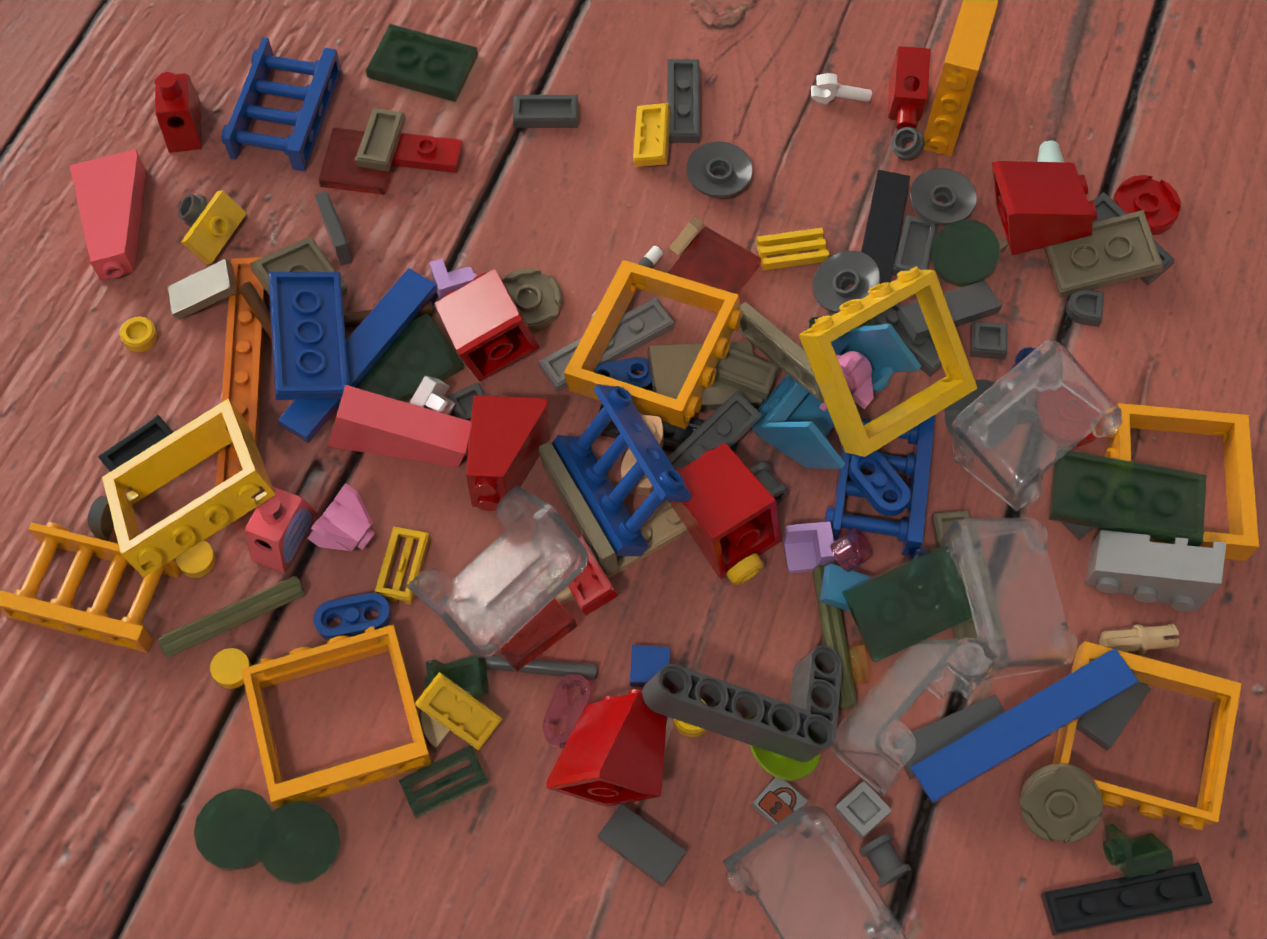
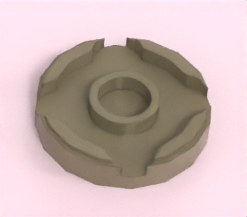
M531 268L519 269L507 274L502 279L531 332H537L549 327L558 318L562 309L561 289L553 277L550 275L548 277L545 274H541L540 270Z
M1065 763L1046 765L1029 776L1024 782L1020 794L1022 817L1029 829L1043 840L1051 842L1053 840L1064 841V843L1076 842L1089 836L1100 823L1103 808L1101 791L1093 777L1079 767Z

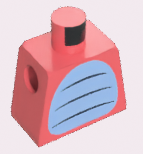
M273 487L276 495L256 507L246 525L245 536L253 562L286 574L317 513L303 498Z

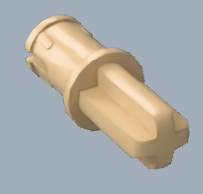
M1136 624L1132 629L1102 632L1099 644L1124 652L1135 651L1137 654L1142 655L1147 650L1177 648L1179 646V638L1163 637L1179 635V632L1174 624L1143 627L1141 624Z

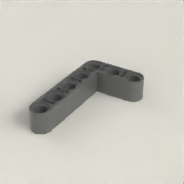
M821 645L812 650L794 667L790 704L675 664L665 665L644 685L642 697L647 707L656 713L800 762H808L820 755L835 742L842 660L839 654L829 646Z

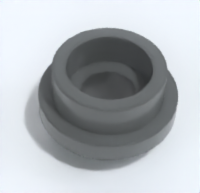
M901 128L893 136L892 150L900 159H913L924 148V136L916 128ZM913 142L909 147L905 148L907 143Z
M188 194L183 199L179 208V217L184 220L186 225L193 226L207 206V198L201 194Z

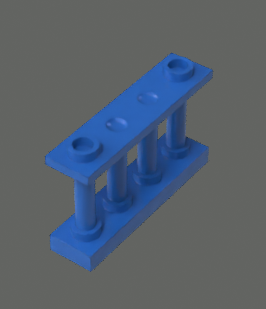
M262 37L258 50L255 49L253 51L251 68L229 124L225 125L222 130V143L225 144L230 159H237L241 146L244 144L284 151L289 156L293 170L306 171L341 74V66L336 49L324 48L320 60H316L314 63L274 56L269 38ZM271 69L313 76L311 84L306 87L267 81ZM262 93L304 100L302 109L297 110L296 113L257 106ZM252 119L295 126L292 136L287 138L247 132Z
M597 384L593 390L604 407L580 437L558 435L552 442V445L616 556H642L649 548V545L641 534V527L664 501L688 502L692 496L684 485L683 477L674 469L635 407L630 393L620 386ZM612 420L620 434L601 458L597 460L591 446ZM629 447L637 461L614 488L608 478V471ZM646 474L654 490L631 516L624 505V499Z
M935 415L897 437L907 440L908 444H913L912 454H907V457L882 454L894 470L904 471V475L910 476L908 487L910 499L906 507L905 520L900 519L899 522L843 514L845 495L865 498V496L852 481H847L848 466L854 454L845 453L841 443L840 457L846 464L842 469H838L833 508L827 507L824 521L831 522L834 544L837 542L841 528L897 537V541L903 542L902 555L917 557L923 543ZM861 418L863 425H866L867 423L872 421L870 419ZM890 496L883 497L886 502H895Z

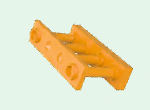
M31 522L28 529L40 542L41 547L21 590H16L15 594L0 590V611L7 618L148 653L154 639L144 628L145 625L142 621L161 575L180 577L181 570L174 559L143 578L127 617H122L121 621L109 618L107 610L126 566H132L121 555L119 545L69 532L68 529L56 523L48 522L44 526ZM60 548L76 552L57 598L51 599L50 603L38 600L36 593L56 549ZM91 557L112 561L92 608H87L86 611L73 609L74 607L71 605Z

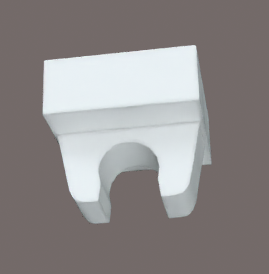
M429 376L423 378L409 403L447 415L451 414L456 405L454 401L445 396L450 386L440 379Z

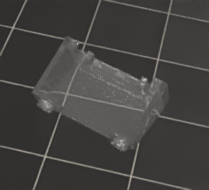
M1049 339L957 415L951 426L954 461L1014 510L1019 511L1027 503H1034L1042 494L1043 473L1088 434L1092 433L1098 438L1105 435H1113L1121 426L1122 411L1063 345L1054 339Z
M517 485L501 499L496 510L497 518L506 531L460 574L451 580L440 569L430 568L418 574L406 585L411 593L477 657H489L499 651L582 573L588 561L586 548L555 508Z
M969 518L954 521L942 537L946 556L957 555L953 560L954 568L960 567L977 633L973 643L975 648H980L981 661L973 663L977 681L981 682L1068 666L1073 661V656L1077 653L1078 643L1074 633L1069 632L1046 548L1048 545L1046 527L1043 524H1039L1035 518Z
M936 638L914 641L837 726L835 742L831 745L833 752L884 797L899 779L898 775L916 750V740L913 733L899 719L925 689L929 690L940 700L946 694L952 692L962 693L968 699L980 685L999 655L975 638Z
M819 806L800 807L723 861L728 869L726 872L727 879L733 889L738 893L744 892L749 896L755 895L781 939H907L902 928L841 832L826 811Z

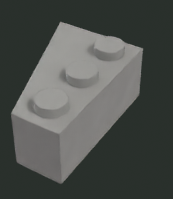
M1101 530L1090 547L1085 584L1094 586L1103 593L1113 594L1118 592L1131 595L1140 602H1159L1171 605L1174 610L1181 612L1197 611L1222 584L1226 542L1214 541L1213 548L1188 546V539L1175 537V544L1150 542V535Z

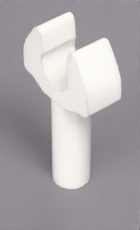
M832 73L817 75V86H811V98L821 104H828L835 97L870 102L872 90L839 84L837 74Z

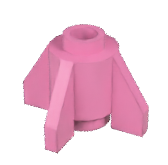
M856 351L836 355L854 402L865 410L874 399L871 363L867 357ZM825 402L819 407L824 412L828 409Z
M345 483L334 501L311 528L313 531L307 539L321 548L353 552L358 547L363 550L376 532L370 529L374 521H372L358 491Z

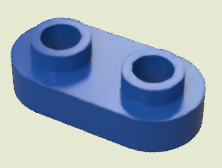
M635 357L601 363L593 371L594 373L646 390H651L653 387L649 361L644 358ZM639 370L643 373L641 375H634L632 372Z
M874 451L866 457L853 455L848 469L849 476L873 508L884 516L901 514L909 502L910 490L894 468L878 451ZM867 468L873 474L865 475L861 472V469ZM890 496L895 500V502L888 503L883 499V497Z
M366 593L324 602L316 609L313 622L318 634L326 640L343 635L352 637L363 634L366 629L372 626L375 627V630L388 626L391 620V610L387 600L382 595ZM375 611L379 613L375 620L366 619L370 612ZM333 619L341 620L340 625L335 628L329 627V623Z

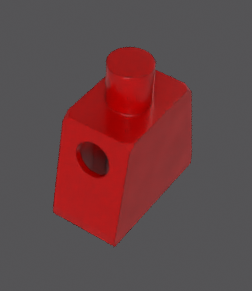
M898 46L889 76L888 118L897 120L896 128L898 130L904 127L916 128V122L921 119L928 96L931 49L904 46Z
M171 72L160 74L155 78V112L169 153L202 149L200 99L189 75L185 73L173 74ZM177 117L184 120V124L180 127H177L175 123L179 122Z

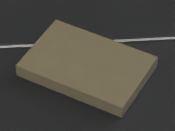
M1144 210L1092 223L1091 236L1044 247L1060 298L1070 296L1073 292L1080 289L1094 290L1163 272V264Z
M751 341L730 342V348L754 356ZM704 343L649 345L647 354L653 392L677 399ZM714 380L711 388H705L701 397L702 405L700 411L717 410L736 391L754 408H759L763 401L762 398Z

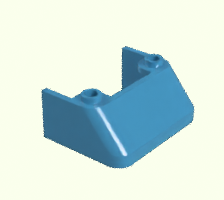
M891 324L856 327L831 341L836 355L856 351L867 357L872 367L873 393L883 390L889 384V378L894 372L918 371L922 367ZM786 374L758 408L757 411L762 415V419L751 429L759 438L805 468L842 469L846 464L834 450L830 441L825 438L834 427L828 409L825 412L819 407L822 402Z

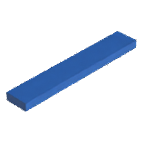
M408 268L346 340L349 386L356 388L437 292V286L434 282ZM341 399L294 400L278 419L279 424L309 443L339 408Z
M1114 648L911 767V771L930 802L934 804L1137 685L1139 681L1117 649Z

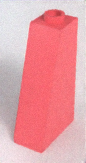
M133 149L70 165L89 259L100 281L118 278L124 274L134 272L146 180V171L137 150Z
M345 385L327 446L458 468L463 457H468L471 421Z

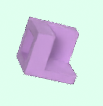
M443 259L429 262L432 280L437 286L439 300L446 293L462 288L478 276L477 273H473L472 268L469 266L447 272Z
M830 521L787 525L785 527L783 547L788 573L813 572L816 566L834 564L836 552Z

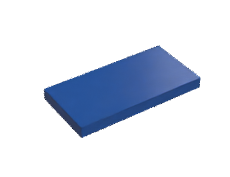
M269 272L275 400L341 399L345 385L349 386L340 272Z

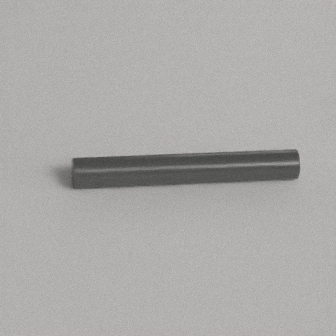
M484 653L481 662V669L594 680H596L597 664Z

